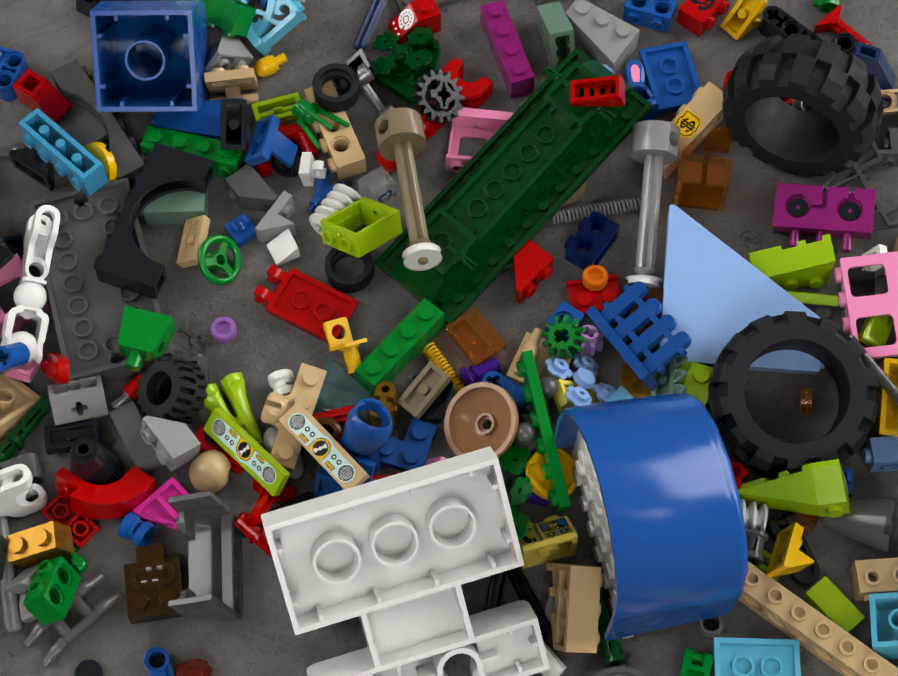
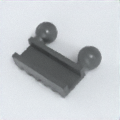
M544 377L540 379L548 411L553 402L551 398L558 391V384L553 378ZM530 403L525 406V414H521V421L518 423L517 433L512 442V445L517 446L519 450L524 448L529 451L537 435L536 428L529 421V412H532Z

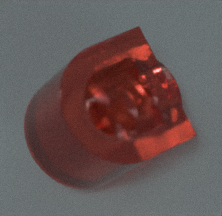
M192 659L191 662L183 661V664H178L176 676H212L213 668L208 665L206 660Z

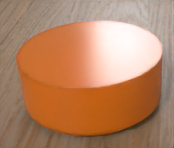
M590 265L583 271L582 283L591 291L602 290L607 286L608 272L600 265Z

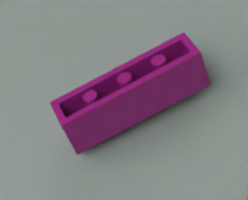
M500 0L480 6V24L510 98L514 99L533 93L535 76L504 1Z

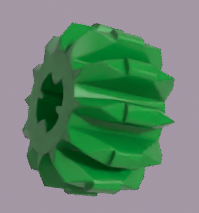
M565 314L561 321V318L556 315L554 316L555 325L550 322L545 323L546 327L550 330L549 332H541V336L548 338L542 345L543 347H550L548 354L551 356L557 353L558 358L564 359L565 354H567L572 359L574 358L573 349L578 352L583 351L578 343H586L587 339L579 335L584 333L586 329L585 327L577 328L580 322L577 318L571 321L570 315ZM561 332L569 333L566 335L569 337L567 342H559L562 339L559 337Z

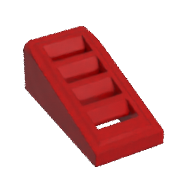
M621 75L570 81V105L597 107L625 106V82ZM580 88H584V97H580ZM590 89H594V96H590ZM601 89H605V94L601 95Z

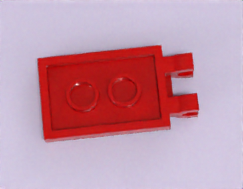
M271 264L267 271V275H269L267 281L277 285L274 292L261 285H258L254 291V295H256L254 301L267 305V313L327 344L328 341L323 323L346 317L349 322L359 306V301L293 267L287 273ZM334 325L332 328L333 337L339 339L344 331L340 325Z

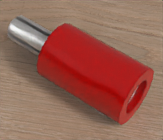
M142 371L121 388L123 394L111 404L114 409L126 404L129 400H133L134 403L138 401L139 396H136V390L139 389L137 384L139 379L142 378Z

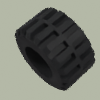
M170 356L155 358V361L148 363V368L142 371V378L139 379L137 384L139 389L136 390V396H139L137 404L138 407H141L140 412L145 416L186 424L192 423L193 418H197L200 415V409L204 408V399L207 398L208 394L206 392L208 384L207 381H204L206 377L204 372L200 371L201 367L190 361Z

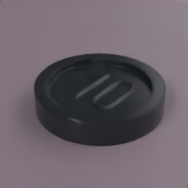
M94 660L82 661L74 672V676L104 675L101 665Z

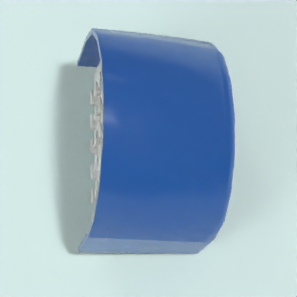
M674 393L565 408L558 417L554 439L557 449L574 446L571 455L576 465V470L573 471V480L576 487L580 486L582 496L579 498L581 509L583 512L587 511L589 521L586 523L587 531L590 537H594L596 546H594V556L597 563L601 562L604 589L608 588L611 597L608 599V606L612 617L604 634L605 641L630 638L636 634L729 614L742 595L748 573L747 536L741 499L732 465L719 430L705 405L688 393Z

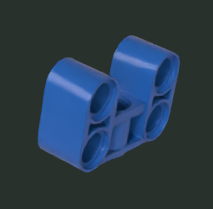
M0 46V98L10 102L18 98L13 88L14 83L29 67L22 52Z

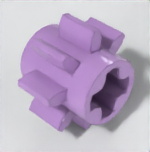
M582 325L586 331L579 336L586 338L587 341L586 343H578L583 349L578 354L593 357L596 351L602 352L604 334L599 333V330L593 325Z

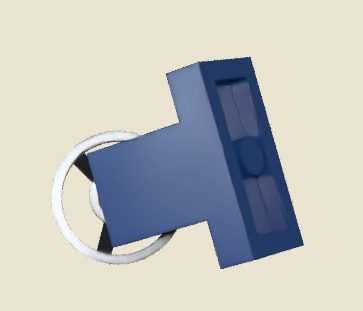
M271 115L256 121L244 162L252 167L269 161L270 154H272L271 164L278 174L284 177L298 176L299 171L295 172L294 166L299 155L301 157L302 151L278 131L280 119L275 115ZM274 159L281 161L285 167L290 169L291 173L280 170L276 166Z

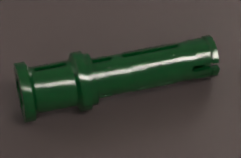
M42 394L40 399L24 415L15 428L3 434V440L0 442V463L10 460L18 450L21 451L24 448L26 438L52 409L48 396ZM37 412H39L38 415L33 419V421L27 427H25L26 424L32 419V417ZM9 446L10 448L3 454L4 450Z
M602 585L600 588V603L604 619L600 614L598 619L600 641L598 645H601L605 659L603 666L611 668L625 664L628 661V657L623 654L620 643L621 638L605 641L604 634L611 620V613Z

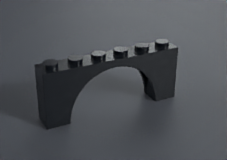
M155 143L152 151L147 152L144 160L145 166L142 172L139 171L137 173L133 191L128 192L126 195L125 207L122 213L119 212L114 223L115 228L112 234L107 235L104 243L105 249L102 255L97 256L94 263V270H96L98 281L154 299L158 298L167 278L165 267L151 260L137 247L133 240V229L136 220L147 205L166 194L180 191H194L205 194L214 175L213 160L159 143Z

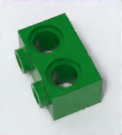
M62 556L44 560L36 568V574L27 589L23 605L43 626L65 619L82 577Z

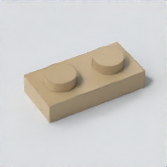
M201 215L185 220L176 262L180 267L186 268L198 265V251L203 241L207 239L211 220L207 216Z

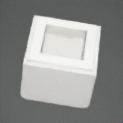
M289 229L283 231L267 244V248L277 267L300 257L299 248Z

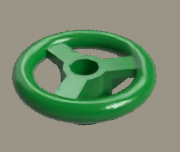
M221 234L212 235L205 239L198 251V265L202 275L215 285H226L236 279L242 264L241 253L236 243L231 238ZM219 242L217 250L207 252L211 244ZM227 247L231 249L234 256L233 269L227 263ZM222 270L226 277H216L210 271Z

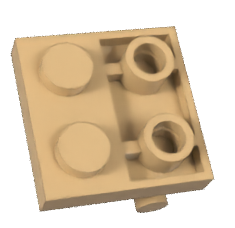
M238 65L234 67V70L225 71L224 68H212L210 72L204 73L205 84L210 94L226 92L225 97L209 98V100L243 97V99H247V104L259 102L258 93L241 94L243 90L258 89L257 77L253 67L249 68L248 65Z
M534 328L532 333L526 332L506 374L508 379L525 387L524 379L518 376L516 362H519L521 353L524 351H533L539 379L544 377H551L555 381L559 379L557 376L555 377L548 373L547 366L544 363L551 355L548 354L550 347H543L542 345L547 339L542 338L541 332L543 330L540 328ZM565 354L563 360L570 366L572 359Z

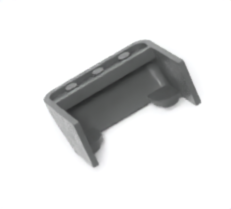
M211 491L169 497L168 503L179 511V516L176 520L177 529L188 539L189 589L182 590L177 600H170L169 607L185 618L228 621L241 619L243 615L242 535L240 530L232 524L238 514Z

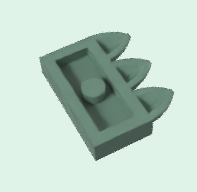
M681 355L677 356L664 367L666 369L664 374L661 375L658 372L654 376L659 385L651 391V396L686 392L687 387L680 384L688 374L684 369H680L688 360L686 355L684 357Z

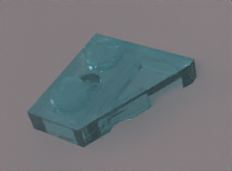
M327 358L323 368L327 373L315 405L316 408L328 411L356 405L361 399L370 398V393L332 359ZM365 410L358 412V417L361 420Z

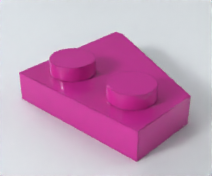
M171 477L132 511L141 519L178 531L176 520L179 516V511L168 503V498L189 493L174 477Z

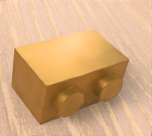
M55 521L5 536L8 563L24 568L31 567L47 559L50 560L59 556L65 557L74 554L71 527Z

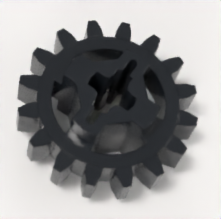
M442 69L430 70L418 77V83L413 84V87L417 90L416 93L411 94V97L417 98V102L413 106L420 107L419 113L420 115H426V122L434 120L436 125L442 122H450L451 119L459 116L457 111L463 109V106L459 103V101L465 99L464 96L459 95V91L463 87L456 86L458 78L450 79L451 72L449 71L443 73Z

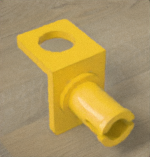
M346 317L324 322L323 327L330 352L335 350L342 351L348 370L347 373H354V370L362 363L357 347L360 346V343L367 342V338L353 341ZM334 325H340L343 328L344 336L342 339L338 340L333 337L332 328Z

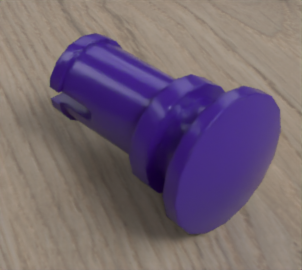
M495 357L478 366L471 365L469 370L465 367L459 369L460 377L465 387L476 382H482L484 375L488 372H502L501 365Z

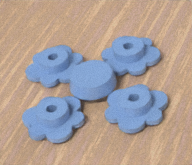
M578 353L574 355L573 365L578 368L574 373L569 369L568 363L561 358L551 356L545 360L544 363L550 375L557 376L563 380L571 378L573 375V379L578 386H569L565 397L570 402H573L575 407L591 404L592 397L585 389H592L597 394V399L604 402L616 391L609 384L600 382L599 385L595 384V377L598 374L599 366L588 355L581 356Z

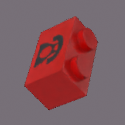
M686 0L679 8L677 23L698 37H701L706 30L709 32L714 27L716 19L720 15L724 16L730 8L729 0Z

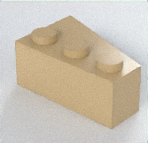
M546 562L547 571H552L553 587L548 588L549 597H554L555 613L550 614L553 649L563 652L597 653V645L600 641L598 631V619L601 614L600 588L603 585L601 567Z

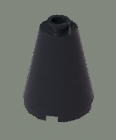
M82 438L77 440L71 447L69 471L84 481L95 485H107L123 477L124 468L121 460L114 452L90 438Z

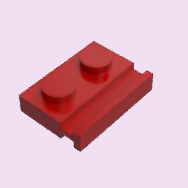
M617 274L608 275L607 286L599 291L587 289L583 285L582 279L566 281L570 305L585 314V317H589L586 311L592 306L601 312L605 308L603 306L605 302L611 303L621 295Z

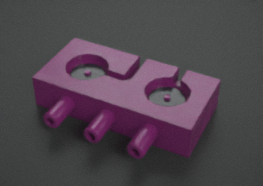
M777 183L772 222L773 233L790 234V248L798 246L797 241H800V235L816 236L815 242L823 240L822 235L830 234L831 237L842 238L841 251L850 253L853 238L872 240L876 189L855 188L854 192H850L848 187L829 186L828 193H824V186Z

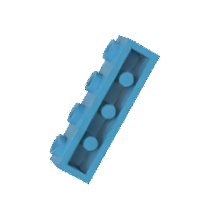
M36 108L18 122L23 134L21 139L29 149H36L38 155L45 163H52L54 169L61 177L67 176L77 191L83 190L88 196H91L109 182L103 163L39 108Z

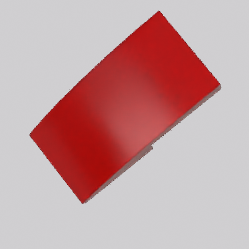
M60 494L40 512L49 522L55 521L71 527L73 543L80 549L100 530L89 518L71 511L70 501Z

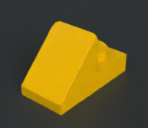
M738 0L720 27L735 40L739 41L760 24L761 20L758 16L769 1Z
M797 522L778 532L766 576L769 578L799 572L815 562L799 550L802 545L801 538L804 527Z

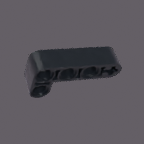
M768 6L763 10L759 31L764 37L780 35L783 39H786L791 34L810 35L811 40L823 42L822 38L781 8ZM840 33L830 41L840 45V50L849 56L853 54L856 46L855 37L849 33Z

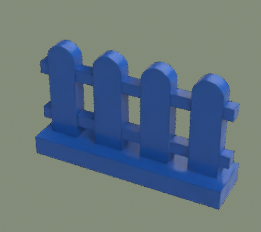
M635 282L631 286L629 284L623 287L625 291L613 302H605L603 304L605 308L601 312L592 306L586 311V314L638 377L652 391L659 385L654 376L658 372L661 375L666 372L664 367L677 356L681 355L684 357L688 353L686 349L691 345L692 340L684 331L678 332L674 336L671 334L677 326L676 320L668 314L658 319L657 315L662 310V304L656 298H650L644 302L642 299L647 295L648 288L643 282ZM637 304L639 308L623 320L622 316ZM652 321L654 324L639 337L635 334L648 322ZM617 322L619 325L613 329L611 325ZM666 337L668 341L652 354L650 350ZM631 338L633 342L627 346L625 342ZM645 355L647 359L641 362L639 359Z

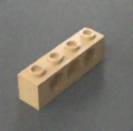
M332 80L322 86L324 94L338 97ZM313 87L304 89L305 99L311 104L315 103L318 105L314 99ZM346 112L330 113L350 124L349 127H345L318 113L321 118L333 126L332 130H337L329 132L331 130L316 120L311 124L314 133L320 134L319 144L321 145L322 152L328 153L329 159H327V163L331 173L336 172L340 181L366 172V158Z

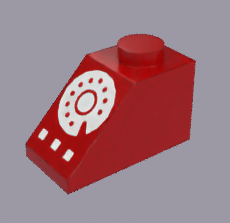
M416 0L410 2L388 23L390 31L399 37L397 45L407 42L409 40L407 35L418 26L423 28L430 27L433 33L441 31V13L435 0Z

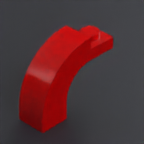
M135 466L120 480L107 485L88 483L64 467L55 474L56 490L61 496L70 498V510L92 519L107 520L124 517L133 512L132 510L155 492V479Z

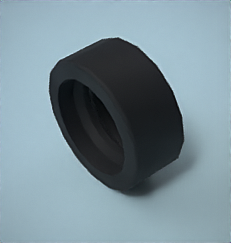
M339 63L327 64L314 75L312 81L314 99L319 107L335 113L343 112L352 108L358 101L360 95L359 80L356 72L351 67ZM333 79L345 80L351 86L348 93L338 97L328 96L322 92V86Z
M332 248L325 258V272L328 282L336 290L343 293H355L367 287L374 275L371 253L368 252L359 258L365 265L363 273L354 278H342L335 273V264L342 258L355 256Z

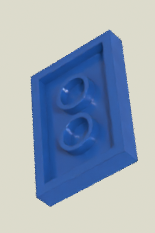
M687 41L639 49V58L644 67L648 87L659 104L658 115L678 111L683 104L687 105L693 99L695 91L701 87Z

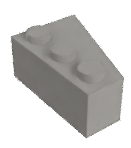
M575 0L566 11V15L574 29L575 42L582 49L588 51L593 57L592 60L595 59L600 64L610 66L616 75L637 48L640 30L586 0Z

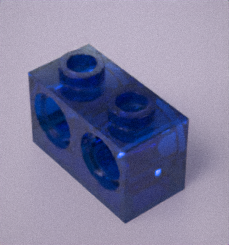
M594 210L589 217L585 216L582 219L577 234L575 236L571 235L564 246L566 249L565 260L582 270L590 265H598L617 240L620 225ZM599 230L602 233L596 234L592 231ZM579 249H587L588 252H580Z

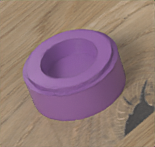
M218 317L210 326L212 337L218 343H229L237 335L236 324L229 317Z

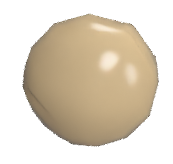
M217 450L204 451L198 455L189 467V478L194 488L201 492L211 491L216 493L220 491L229 481L228 473L231 463L223 453Z

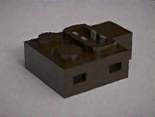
M163 544L135 548L137 563L124 565L127 614L131 624L183 617L169 607V601L177 600L182 590H185L183 566L179 556L167 558V551Z

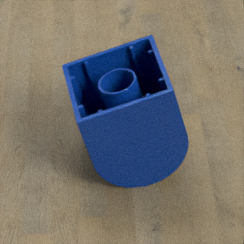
M202 0L101 1L89 11L97 112L198 111L208 95L204 73L207 72L205 66L210 54L206 7Z

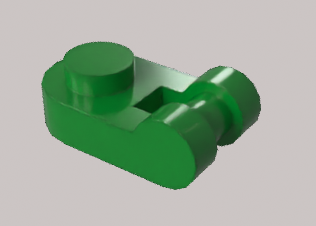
M685 647L680 676H710L713 654L705 652L703 655L695 653L694 649Z

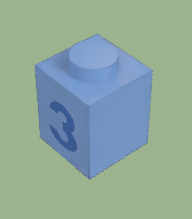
M898 437L869 438L865 448L862 449V459L864 464H868L869 473L898 471Z

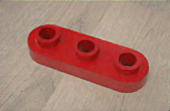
M47 352L46 358H42L41 372L45 373L47 379L55 384H68L69 360L58 352Z

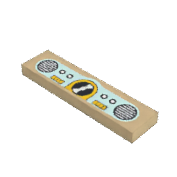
M299 401L279 419L287 430L343 489L361 485L370 477Z

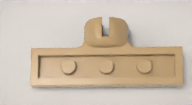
M301 363L292 392L289 395L270 392L261 413L262 422L277 428V436L270 455L286 470L292 472L302 444L287 430L279 419L298 401L312 415L327 373L325 370L305 363Z

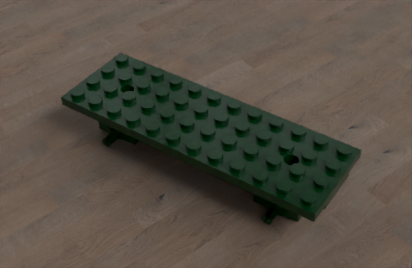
M577 48L555 70L550 65L547 66V69H544L543 75L548 78L425 207L424 214L429 240L440 247L442 261L434 268L424 271H413L406 268L402 258L403 251L408 248L410 243L408 229L406 228L374 262L380 270L419 302L426 298L444 312L445 323L449 327L455 324L513 261V257L529 240H532L630 134L632 126L642 121L652 110V104L636 93L633 87L626 82L625 106H571L570 81L615 75L598 61L592 60ZM580 88V97H584V88ZM590 89V96H594V89ZM601 89V95L605 94V89Z

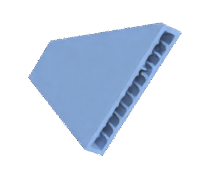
M676 205L669 206L661 317L668 314L676 320L677 326L671 332L673 336L678 332L684 331L691 337V345L686 349L688 352L686 354L688 357L687 362L693 361L708 367H714L721 351L731 338L747 327L750 322L766 315L776 316L783 314L785 311L806 312L807 316L820 319L813 311ZM666 337L659 342V348L668 341ZM778 350L767 353L755 360L750 365L749 370L817 375L820 369H824V364L815 357L801 351Z

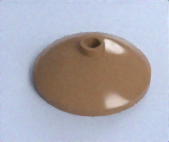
M476 382L462 388L449 403L444 418L446 440L450 448L458 456L490 446L497 457H500L511 446L518 429V411L513 398L505 389L489 382ZM491 421V422H492L491 428L488 429V428H487V425H488V423Z

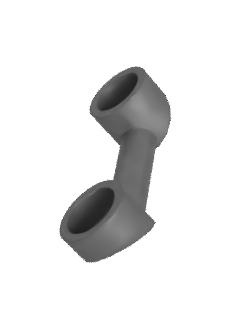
M363 62L357 66L360 89L380 116L385 111L394 109L395 106L392 103L384 106L370 86L369 82L375 78L367 65Z

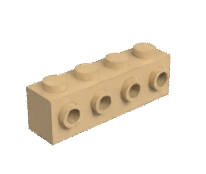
M898 557L854 561L850 568L855 601H864L865 604H870L869 594L898 592Z

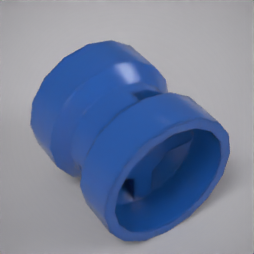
M130 512L121 522L117 535L124 540L130 539L136 547H144L152 540L156 526L149 521H141L138 515Z

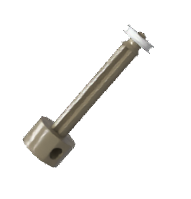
M394 108L385 111L375 120L374 127L378 151L386 160L396 161L410 241L408 248L402 254L403 264L409 270L424 271L434 268L442 261L440 247L429 240L414 160L416 156L425 150L427 144L420 113L410 108Z

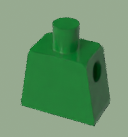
M128 306L124 307L118 347L121 354L128 357L125 364L126 369L140 372L144 361L154 362L155 358L162 357L177 330L172 316Z

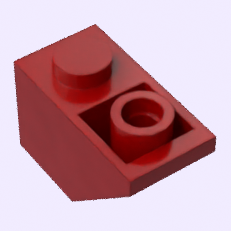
M29 68L13 85L19 102L32 110L39 108L56 124L72 109V105L47 79Z
M531 240L513 257L515 298L519 304L525 298L529 299L537 290V285L542 280L547 281L554 272V257Z

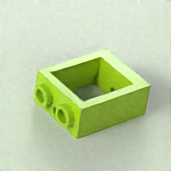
M362 197L320 221L323 243L357 258L362 257L402 233L400 210L367 197ZM362 225H367V227L363 228L362 230L356 233L353 232L355 229L361 227Z

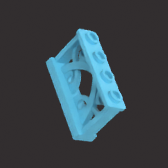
M241 0L245 4L249 2V0ZM268 0L265 12L256 9L254 16L260 15L263 19L261 20L258 17L256 23H251L247 38L260 53L266 56L272 51L271 47L302 20L305 21L307 19L303 13V10L306 8L299 0ZM284 6H288L290 14L282 21L275 20V15H286L281 13V9ZM271 24L275 25V27L269 33H267Z

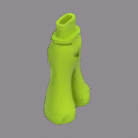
M231 373L220 381V386L237 416L236 418L232 416L227 408L217 384H208L206 388L208 394L207 398L204 399V407L210 413H212L214 408L220 407L263 447L262 434L248 402L242 373Z

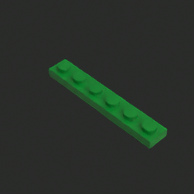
M524 351L521 353L519 362H516L519 378L523 377L525 387L522 388L525 403H530L532 411L529 412V421L536 428L538 438H535L536 450L538 454H542L544 464H541L544 480H549L551 490H548L549 503L551 507L555 506L557 514L567 512L571 504L533 351Z

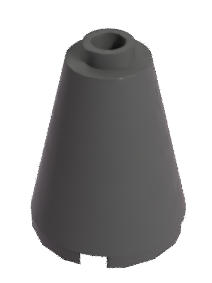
M892 497L850 499L851 513L843 514V516L837 518L819 516V521L823 522L824 528L881 552L889 553L894 534V520L897 514L898 499Z

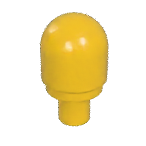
M284 53L276 57L272 54L267 55L255 63V72L260 77H269L280 70L279 65L288 60Z

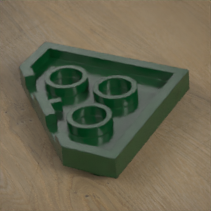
M434 38L425 45L411 46L413 52L424 50L431 53L432 59L428 61L426 67L412 71L404 63L395 61L396 67L385 76L380 74L373 75L375 78L373 82L413 106L417 102V98L411 97V94L417 92L413 84L418 83V77L424 75L425 72L439 69L441 47L439 41Z

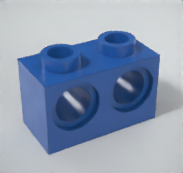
M626 0L623 21L668 33L676 12L678 0Z

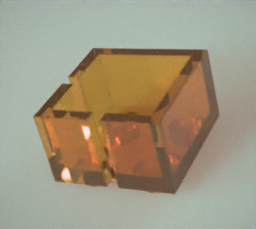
M693 153L680 154L675 179L673 205L723 211L730 185L732 160L719 156L709 157L707 160L703 159L704 156Z

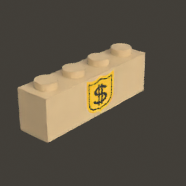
M710 81L704 87L701 86L695 91L693 99L687 105L683 104L678 109L676 117L671 121V123L680 127L679 155L675 163L663 165L662 176L665 179L724 118L722 106L723 91Z

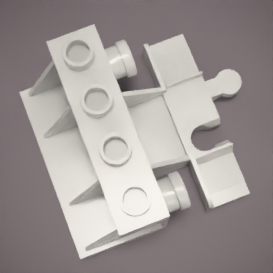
M490 446L260 514L295 635L359 616L368 647L312 664L306 670L307 676H448L443 670L445 662L451 656L461 653L471 656L470 671L472 676H530L550 669L538 618L529 602L519 600L473 615H469L461 588L462 584L524 566L499 460Z

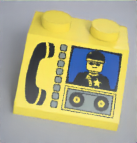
M559 515L547 517L541 523L533 524L530 522L527 535L519 541L524 561L523 569L576 554L578 535L567 516L559 517Z

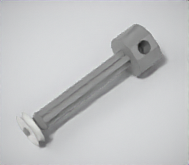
M645 120L637 122L632 126L630 157L644 164L636 266L634 268L637 275L625 277V280L628 281L627 284L630 286L635 282H643L647 288L663 289L659 286V284L663 283V280L652 276L656 272L655 260L663 165H669L678 160L680 127L667 121Z

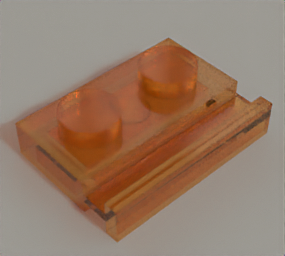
M476 307L445 326V332L475 366L489 361L498 352L507 348L506 342Z

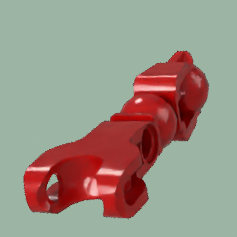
M454 58L443 67L442 72H451L450 79L458 78L456 86L463 87L459 91V95L464 96L465 99L459 101V103L464 108L477 109L492 94L494 82L487 77H482L475 82H466L461 79L464 75V62L460 59ZM421 115L426 140L433 138L438 129L440 130L447 124L442 122L436 125L434 120L426 122V115ZM377 150L376 159L378 165L382 168L381 173L387 176L396 172V161L386 160Z

